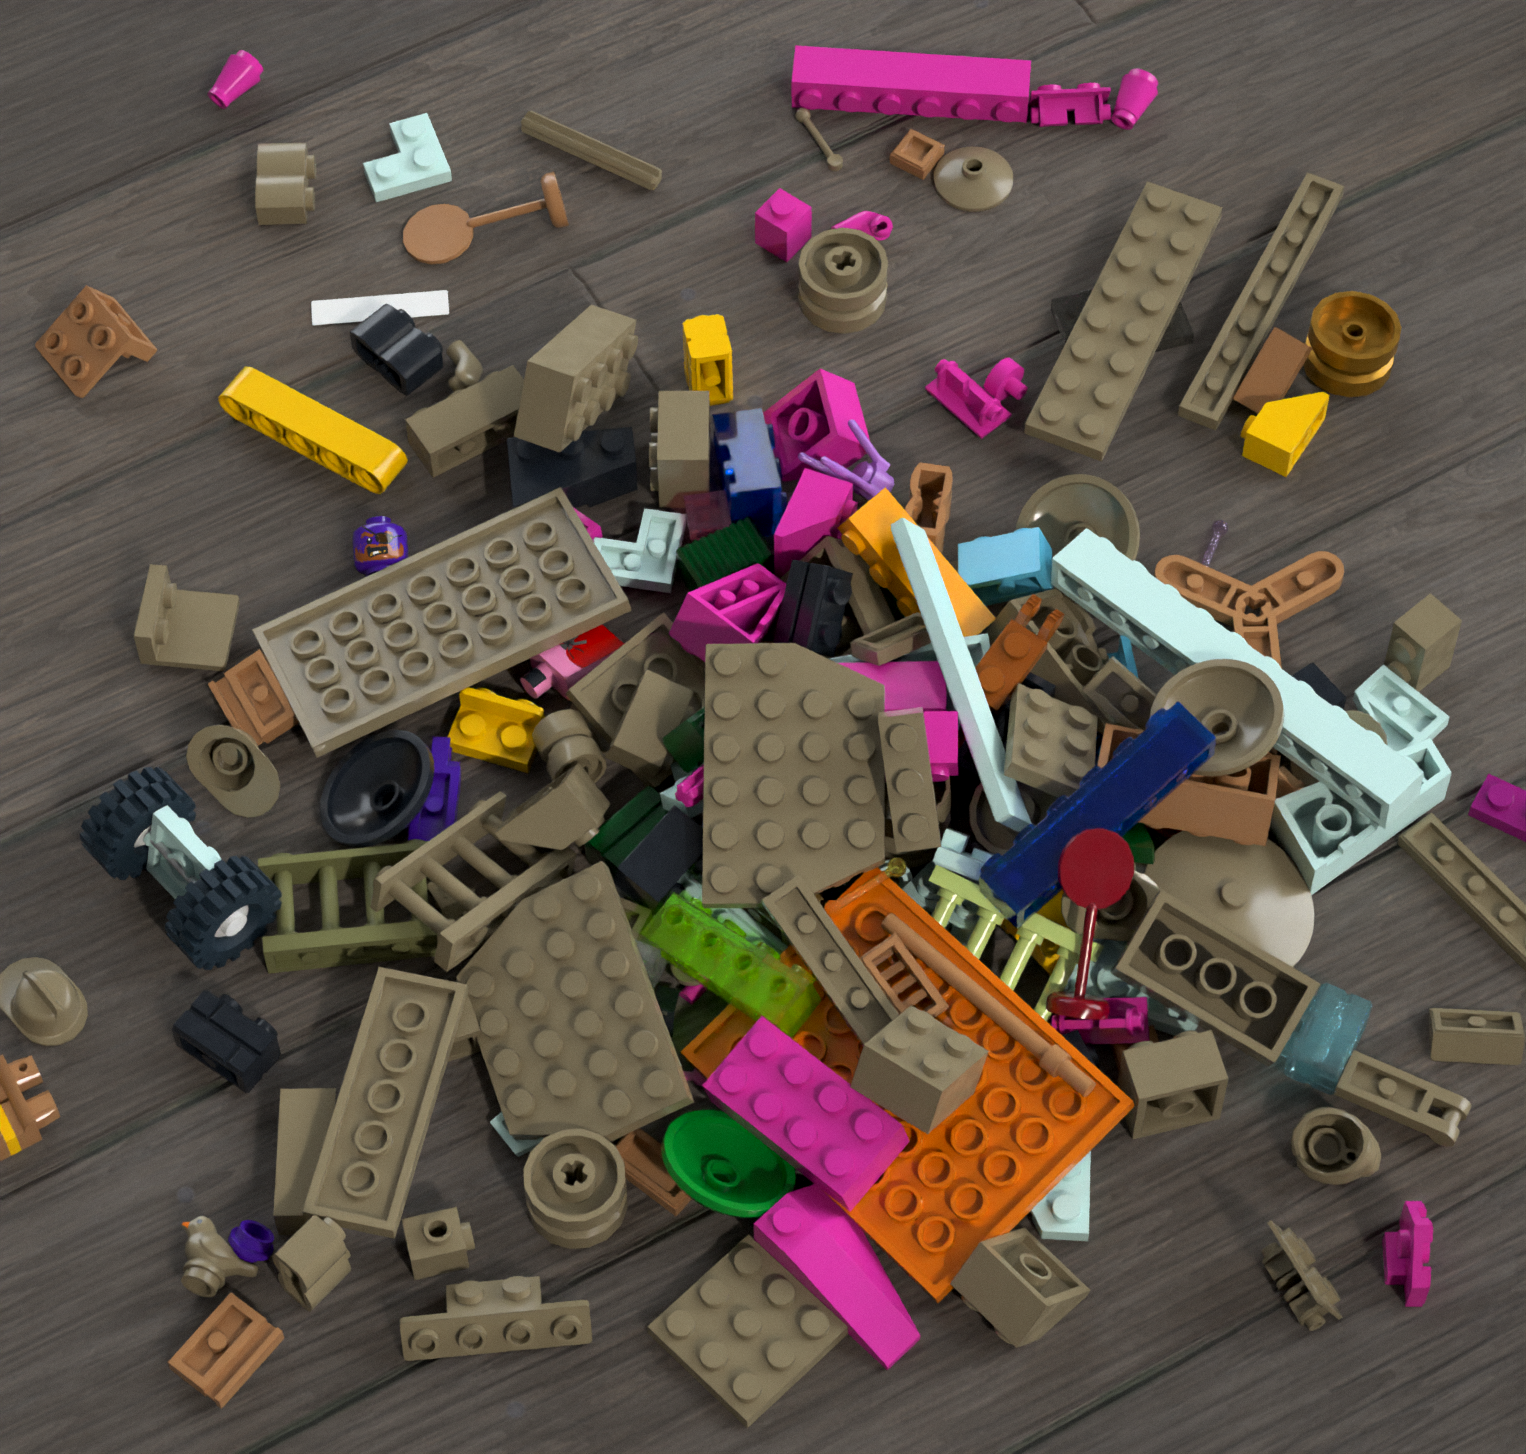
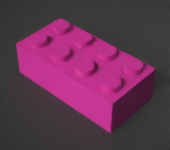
M763 1016L759 1018L702 1085L713 1104L849 1212L852 1211L910 1142L901 1123L869 1098L850 1088L851 1084Z

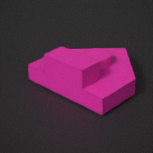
M1405 1201L1399 1219L1400 1230L1398 1232H1385L1382 1240L1385 1285H1404L1406 1307H1422L1425 1304L1431 1284V1267L1423 1266V1263L1429 1262L1430 1242H1433V1224L1429 1218H1422L1426 1217L1427 1213L1422 1201Z

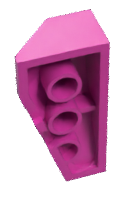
M814 1184L787 1193L754 1223V1240L848 1326V1334L886 1370L892 1367L920 1340V1333L863 1230L817 1185Z

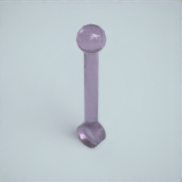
M1217 520L1212 525L1213 535L1201 564L1207 567L1210 565L1221 536L1225 535L1228 531V525L1225 521Z

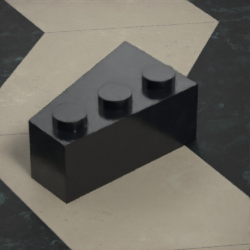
M632 427L582 431L577 441L573 440L561 452L516 437L507 438L513 509L560 487L574 508L585 504L590 508L638 490Z

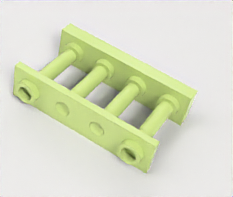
M936 865L928 881L940 886L937 892L940 898L931 916L945 928L956 905L961 906L964 899L979 905L980 907L976 914L980 917L965 946L975 957L980 959L996 924L1001 926L1004 918L1020 926L1016 933L1020 937L1000 976V979L1013 991L1036 944L1041 946L1044 938L1060 945L1056 953L1060 957L1034 1008L1048 1022L1052 1012L1045 1010L1047 997L1053 992L1064 991L1076 964L1079 962L1082 936L961 875ZM1093 941L1090 961L1097 962L1104 948L1103 945Z

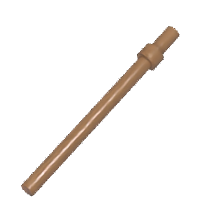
M890 913L883 920L881 927L890 935L896 933L910 952L1040 1060L1039 1066L1053 1078L1059 1076L1083 1097L1088 1096L1093 1091L1096 1082L1070 1062L1072 1057L1059 1045L1051 1046L895 914Z

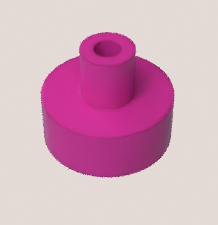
M1009 357L1001 360L987 376L984 390L999 401L1006 399L1009 395L1020 400L1028 390V387L1021 382L1024 368Z

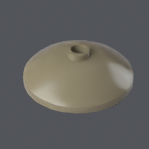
M1086 474L1059 477L1039 488L1023 507L1015 529L1016 531L1021 528L1032 529L1039 527L1052 548V558L1086 528L1097 536L1108 539L1119 552L1132 561L1136 559L1140 541L1138 518L1128 498L1108 481Z
M1233 659L1207 660L1181 670L1160 689L1150 713L1152 737L1161 755L1178 769L1200 776L1228 775L1255 764L1277 742L1284 723V705L1274 681L1256 666ZM1222 731H1226V732H1227L1226 734H1223V735H1220V736H1216V734L1219 733V732H1222Z

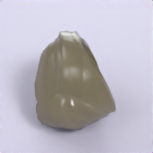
M1332 1107L1313 1109L1302 1116L1292 1131L1291 1149L1296 1157L1297 1166L1303 1174L1315 1181L1330 1185L1348 1184L1358 1178L1369 1177L1379 1170L1381 1152L1377 1140L1366 1125L1356 1116L1344 1110ZM1347 1155H1351L1353 1160L1349 1161Z

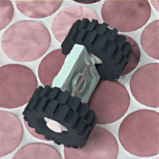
M145 767L141 774L135 770L128 774V780L123 782L122 779H119L113 784L114 789L109 794L105 791L99 797L101 800L98 806L92 805L88 811L91 818L83 820L81 828L84 832L80 833V840L83 842L82 846L114 879L118 877L119 880H126L129 875L134 879L139 877L142 870L145 869L174 897L175 901L173 903L176 905V908L169 910L166 918L169 922L165 923V930L168 932L166 935L197 968L201 969L203 967L204 970H212L214 965L217 968L225 966L228 959L232 962L240 957L242 950L245 948L249 950L255 945L253 941L258 936L263 937L268 931L265 928L267 924L274 923L277 917L274 911L279 910L282 904L279 900L282 897L281 891L248 857L241 856L239 859L237 856H232L225 863L214 848L207 847L196 836L192 826L189 824V822L195 820L196 813L193 811L196 808L195 802L162 768L156 767L153 770L151 767Z

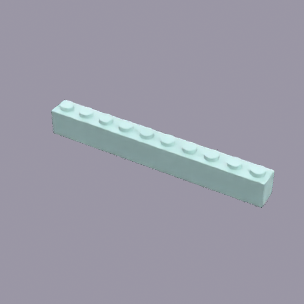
M1086 528L1052 558L1051 584L1114 631L1127 637L1133 645L1174 675L1191 665L1213 659L1239 660L1254 665L1265 672L1276 684L1284 705L1283 728L1273 747L1384 829L1419 797L1424 771L1419 769L1418 765L1411 758L1404 755L1401 756L1384 743L1378 734L1365 730L1350 719L1342 708L1329 704L1318 696L1306 682L1298 681L1282 670L1274 659L1268 656L1264 657L1249 646L1241 635L1224 628L1205 609L1195 607L1184 599L1173 586L1164 584L1152 576L1140 562L1132 561L1119 552L1108 539L1099 537Z

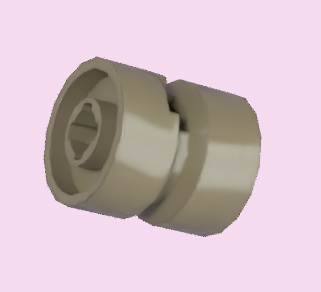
M572 709L560 710L546 716L536 725L532 733L533 742L541 759L547 763L546 769L552 781L578 762L594 783L604 775L607 768L606 760L597 742L593 739L592 731L584 715L579 711Z

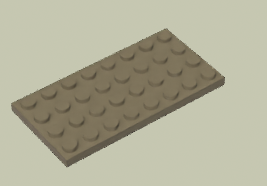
M560 487L254 628L252 631L280 683L316 758L632 610L628 598Z

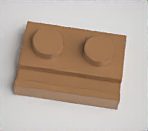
M260 649L224 673L225 677L216 683L214 681L208 683L231 726L251 735L258 746L263 742L268 744L299 723L268 660Z
M230 1293L168 1361V1365L171 1371L205 1397L208 1396L222 1409L283 1341V1331L278 1327H273L267 1322L266 1318L233 1293Z

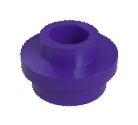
M242 1221L239 1227L233 1228L228 1236V1241L235 1254L247 1262L254 1263L268 1260L274 1251L272 1244L274 1241L273 1233L266 1226L256 1221Z

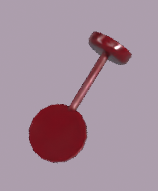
M1103 828L1086 829L1073 836L1062 850L1058 862V881L1064 895L1075 905L1086 908L1075 990L1074 992L1058 991L1051 993L1047 997L1045 1010L1049 1012L1091 1020H1106L1109 1018V1003L1101 997L1086 994L1097 909L1107 908L1119 901L1129 889L1134 875L1133 854L1128 843L1115 832Z

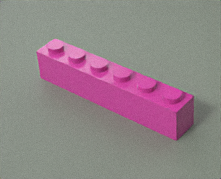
M795 45L791 82L792 108L1027 123L1031 60Z

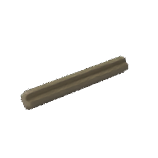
M528 111L525 117L522 118V132L644 188L655 190L662 180V170L541 114Z

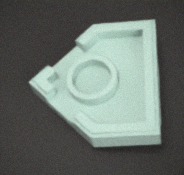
M951 828L945 830L941 847L937 848L933 859L934 864L984 883L994 884L996 877L1003 879L1001 888L1015 893L1016 891L1020 892L1025 879L1024 876L997 865L999 857L977 848H973L972 854L965 852L964 850L970 835Z

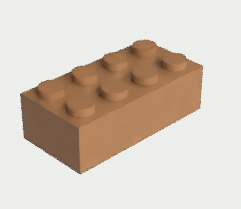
M1106 723L1089 813L1098 814L1108 820L1124 819L1140 822L1156 829L1166 827L1188 831L1190 834L1198 837L1214 836L1230 839L1241 845L1256 844L1266 846L1275 804L1281 756L1267 753L1258 762L1239 772L1222 776H1200L1185 772L1169 763L1157 749L1150 731Z

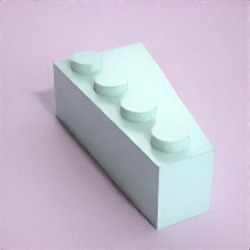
M1431 738L1396 751L1401 756L1404 755L1411 758L1418 765L1419 769L1424 771L1419 797L1386 829L1321 782L1275 799L1269 829L1280 848L1297 865L1311 895L1445 799L1452 772Z

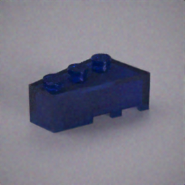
M762 408L712 415L713 442L729 526L732 523L736 524L739 520H744L748 516L752 518L763 536L774 535L787 508L788 501L786 492H782L779 457L774 458L772 451L775 448L772 423H765Z

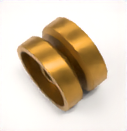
M1356 291L1338 292L1322 299L1313 310L1305 342L1306 345L1313 348L1303 364L1306 375L1318 387L1334 395L1345 397L1367 396L1381 389L1390 377L1394 355L1400 340L1402 327L1397 313L1386 302L1367 293Z

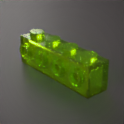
M674 892L641 932L651 951L756 1022L763 1016L792 1039L822 1001L813 986L816 981L814 977L797 964L789 968L780 962V955L766 943L760 941L757 945H754L745 939L746 933L734 922L725 919L721 923L713 918V912L710 908H703L702 902L697 898L691 897L687 901Z

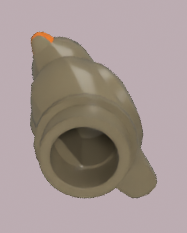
M200 1216L190 1222L182 1223V1228L186 1231L188 1237L185 1244V1256L188 1261L183 1267L184 1274L181 1282L189 1291L202 1297H214L218 1289L224 1286L226 1277L233 1275L255 1277L257 1275L259 1267L240 1260L226 1241L218 1235L215 1225L209 1218Z

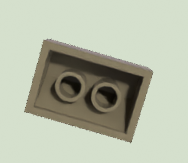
M826 536L800 560L853 573L851 581L852 594L846 603L841 625L842 638L836 647L834 657L852 655L850 642L895 622L879 585L870 575L869 565L860 555H855L849 551L842 540ZM787 571L780 578V580H782L786 584L789 576V571Z

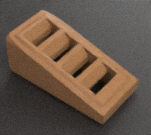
M896 933L859 958L899 1015L926 996L929 997L932 1004L922 1011L929 1013L933 1018H936L949 1008V1005ZM894 954L899 961L880 973L876 966ZM906 968L910 975L891 988L886 981ZM917 982L921 989L901 1002L897 995Z

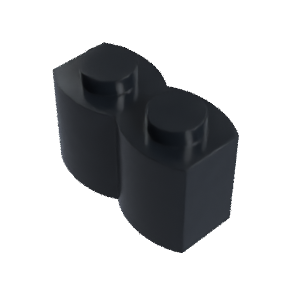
M386 303L350 331L351 346L354 352L368 366L380 372L386 381L403 395L408 396L443 368V347L439 340L433 334H425L415 328L413 319L403 309L397 310Z

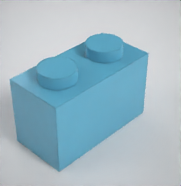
M1039 527L1032 529L1021 528L1013 533L993 537H978L973 541L958 544V573L985 606L1054 589V586L1051 584L1052 548Z

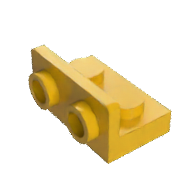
M467 687L461 690L459 693L461 706L448 734V737L451 738L450 747L452 752L529 773L538 751L533 742L532 733L536 725L545 718L544 710L531 701L525 699L513 700L498 696L486 688L473 689Z

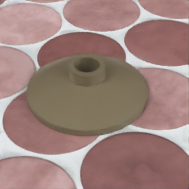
M963 147L951 151L938 162L934 171V186L937 194L948 205L963 211L981 212L992 209L1007 199L1013 187V172L1009 163L1000 154L983 147Z

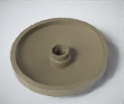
M1181 831L1166 840L1154 853L1155 862L1147 864L1142 874L1147 875L1154 881L1159 891H1165L1291 967H1295L1305 953L1312 937L1314 905L1311 892L1297 865L1279 846L1267 839L1266 846L1256 844L1241 845L1230 839L1214 836L1198 837L1190 834L1188 831Z

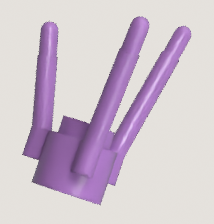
M853 419L848 421V426L871 458L872 463L861 462L851 472L826 456L821 457L819 461L803 452L798 454L800 461L821 473L853 483V491L857 495H862L868 501L885 487L889 492L893 489L894 479L886 472L890 467V463L879 455L863 430Z

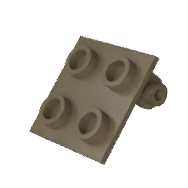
M1272 1220L1269 1221L1268 1225L1281 1246L1279 1247L1277 1242L1266 1246L1261 1251L1264 1256L1262 1264L1277 1283L1276 1286L1279 1291L1291 1288L1284 1294L1283 1298L1286 1302H1291L1289 1306L1297 1317L1301 1326L1306 1325L1309 1331H1314L1326 1322L1323 1316L1328 1312L1338 1320L1343 1318L1335 1306L1341 1300L1340 1296L1326 1276L1322 1278L1317 1269L1310 1266L1317 1260L1301 1237L1298 1239L1291 1228L1283 1231Z

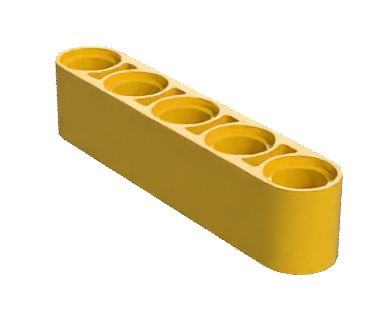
M245 366L218 397L220 406L234 419L375 494L383 493L407 464L406 454L392 441L252 367Z

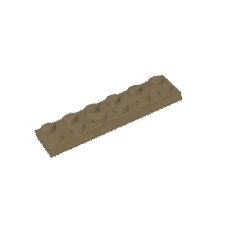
M383 967L378 968L302 1211L304 1220H309L316 1214L321 1220H324L326 1217L331 1218L341 1228L395 1239L467 999V984Z

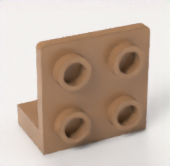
M87 285L35 344V347L73 394L79 398H84L121 355L126 358L132 355L148 362L158 351L115 298Z

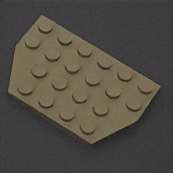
M796 643L706 644L703 908H765L761 903L762 899L799 874L812 893L816 895L833 886L836 888L850 881L853 876L861 872L866 873L885 864V769L878 725V713L885 712V685Z
M604 862L596 863L521 900L456 976L458 983L467 984L468 996L481 1029V1034L476 1037L509 1134L515 1139L538 1140L561 1130L585 1129L601 1134L609 1141H614L694 1102L609 867Z

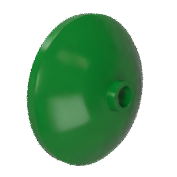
M697 1110L685 1113L669 1125L663 1137L661 1145L662 1159L676 1185L692 1200L714 1212L740 1218L760 1217L784 1195L792 1192L794 1189L796 1178L794 1167L723 1111Z

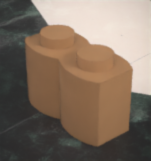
M920 462L911 475L910 496L905 511L920 528L925 530L927 537L942 554L945 525L951 512L952 472L948 466Z

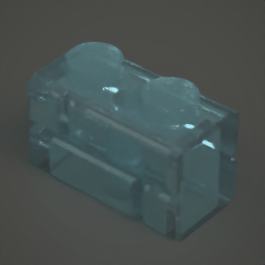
M1322 983L1316 997L1313 996L1300 1019L1304 1022L1299 1033L1293 1031L1280 1054L1287 1058L1283 1073L1287 1077L1303 1084L1308 1083L1311 1087L1326 1094H1334L1353 1050L1356 1049L1369 1022L1373 1007L1371 1001L1352 993L1346 994L1345 990L1331 984Z

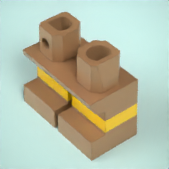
M3 1054L0 1055V1161L41 1141L42 1137L39 1129L60 1118L58 1108L49 1090L28 1100H25L22 1092L43 1083L41 1074L32 1056L7 1064Z

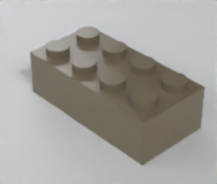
M590 305L527 361L514 437L561 452L573 440L577 441L584 429L589 425L593 426L598 416L604 410L608 411L613 402L619 396L623 397L628 390L631 380V374L627 372L628 362L634 356L638 345V336L634 335L637 320Z
M1163 890L1159 891L1153 898L1110 972L1112 975L1207 1031L1212 1030L1213 1035L1266 1066L1276 1062L1320 986V983Z

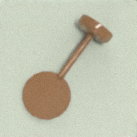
M555 172L546 173L541 177L540 181L544 198L473 218H470L468 213L458 206L449 204L431 205L418 211L408 220L403 230V243L408 254L418 262L431 265L449 262L458 258L468 249L474 236L475 227L545 208L548 210L553 226L556 228L569 226Z

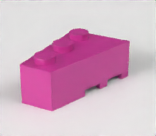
M757 563L688 592L669 631V635L678 641L686 652L699 657L704 662L706 644L761 643L782 606L786 583Z

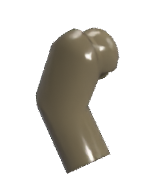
M461 340L453 342L446 352L457 366L454 371L455 376L451 377L448 382L449 387L455 392L478 383L483 373V368L479 360Z

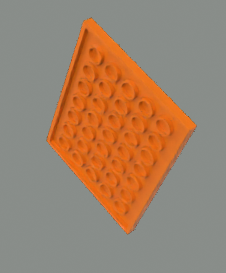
M877 867L862 874L826 910L858 958L891 936L881 927V924L890 913L895 914L1051 1046L1057 1044L1072 1057L1070 1062L1096 1082L1093 1091L1088 1096L1083 1097L1059 1076L1053 1078L1039 1066L1040 1060L910 952L949 1005L947 1010L934 1019L959 1034L966 1035L974 1043L989 1051L977 1087L970 1098L929 1134L878 1105L903 1125L910 1142L851 1212L826 1192L824 1193L927 1294L939 1303L954 1288L950 1284L978 1244L981 1241L1009 1233L1135 1106L1129 1096ZM790 945L680 1052L683 1058L707 1080L759 1018L763 1016L851 1084L863 1046ZM893 954L876 966V968L882 973L899 960ZM904 968L886 982L892 988L910 974ZM915 982L898 994L897 997L903 1002L919 991L921 987ZM926 996L915 1004L914 1007L922 1011L931 1005L932 1001Z

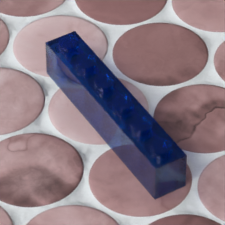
M1179 701L1168 710L1161 708L1154 713L1147 721L1145 731L1135 739L1128 737L1121 742L1113 752L1112 756L1114 758L1103 768L1095 766L1088 771L1080 781L1081 787L1070 797L1067 795L1060 796L1047 810L1048 816L1037 826L1033 824L1026 826L1015 837L1013 841L1015 845L1004 855L1000 853L993 855L982 866L980 870L981 875L979 876L980 892L1017 929L1062 890L1058 881V862L1063 848L1073 836L1086 829L1103 828L1115 832L1122 837L1215 755L1216 737Z

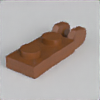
M1035 594L1029 597L1022 606L1015 620L1011 619L975 667L990 711L996 715H999L1010 700L1018 683L1021 684L1046 651L1048 641L1064 618V613L1056 609L1047 616L1037 635L1026 629L1025 627L1032 617L1037 614L1042 603V599Z

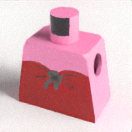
M600 625L531 657L530 662L533 669L525 674L520 681L527 693L535 699L553 687L570 701L565 695L568 689L618 650L624 643L604 625Z

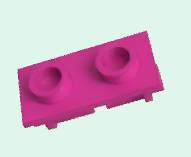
M1083 83L1078 85L1077 89H1061V86L1054 84L1040 86L1037 88V91H1031L1028 102L1029 106H1037L1030 110L1031 124L1039 123V127L1067 126V111H1074L1075 125L1103 124V120L1111 119L1110 104H1103V102L1108 101L1111 87L1100 88L1098 83Z
M941 360L935 367V372L938 374L937 378L925 386V390L981 439L1012 416L997 398H993L964 373L955 361Z
M1147 997L1103 998L1110 1005L1109 1018L1106 1020L1074 1018L1059 1014L1052 1016L1051 1024L1057 1032L1063 1035L1078 1029L1085 1044L1089 1042L1091 1044H1120L1149 1041Z

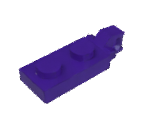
M433 736L431 749L434 759L433 783L423 808L410 823L408 840L421 839L430 841L457 822L462 774L460 762L451 761L452 748L450 747V737Z

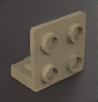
M150 564L134 632V640L140 663L224 671L227 666L239 610V597L231 594L177 590L176 583H171L167 566Z

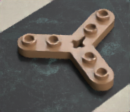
M1318 551L1307 555L1251 586L1187 557L1169 555L1157 563L1154 577L1164 584L1173 586L1184 599L1197 608L1205 609L1215 620L1231 626L1232 632L1241 635L1249 646L1264 657L1268 656L1274 659L1282 669L1277 624L1335 593L1343 581L1344 565L1336 555L1325 551ZM1246 606H1249L1251 609L1261 608L1260 616L1256 617L1253 613L1244 614Z

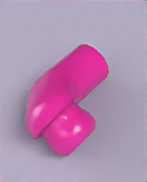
M862 211L833 225L831 229L849 228L861 230L873 236L877 241H881L890 236L893 224L890 218L885 215L871 211Z

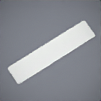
M440 290L312 301V325L363 322L386 303L397 310H405L411 318L448 315V291Z

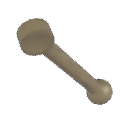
M799 108L795 113L796 120L804 123L827 157V167L831 171L841 170L843 158L832 152L811 121L810 111L807 108Z

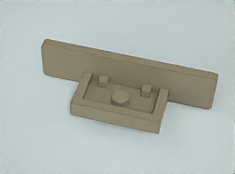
M513 1276L504 1280L464 1281L460 1284L446 1285L447 1313L409 1316L400 1319L403 1357L406 1361L580 1345L592 1342L589 1302L587 1300L542 1304L540 1276Z

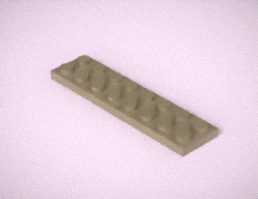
M1150 182L1146 183L1025 423L1024 434L1102 462L1221 219L1223 207Z

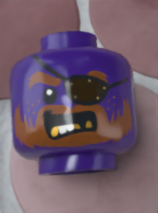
M371 517L366 520V525L359 527L353 533L354 567L359 573L364 574L365 577L408 558L407 533L400 525L391 523V519L388 517Z

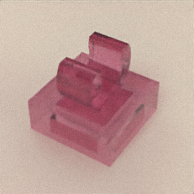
M725 490L684 496V508L690 540H699L701 537H707L709 533L714 534L717 530H722L724 527L731 525Z

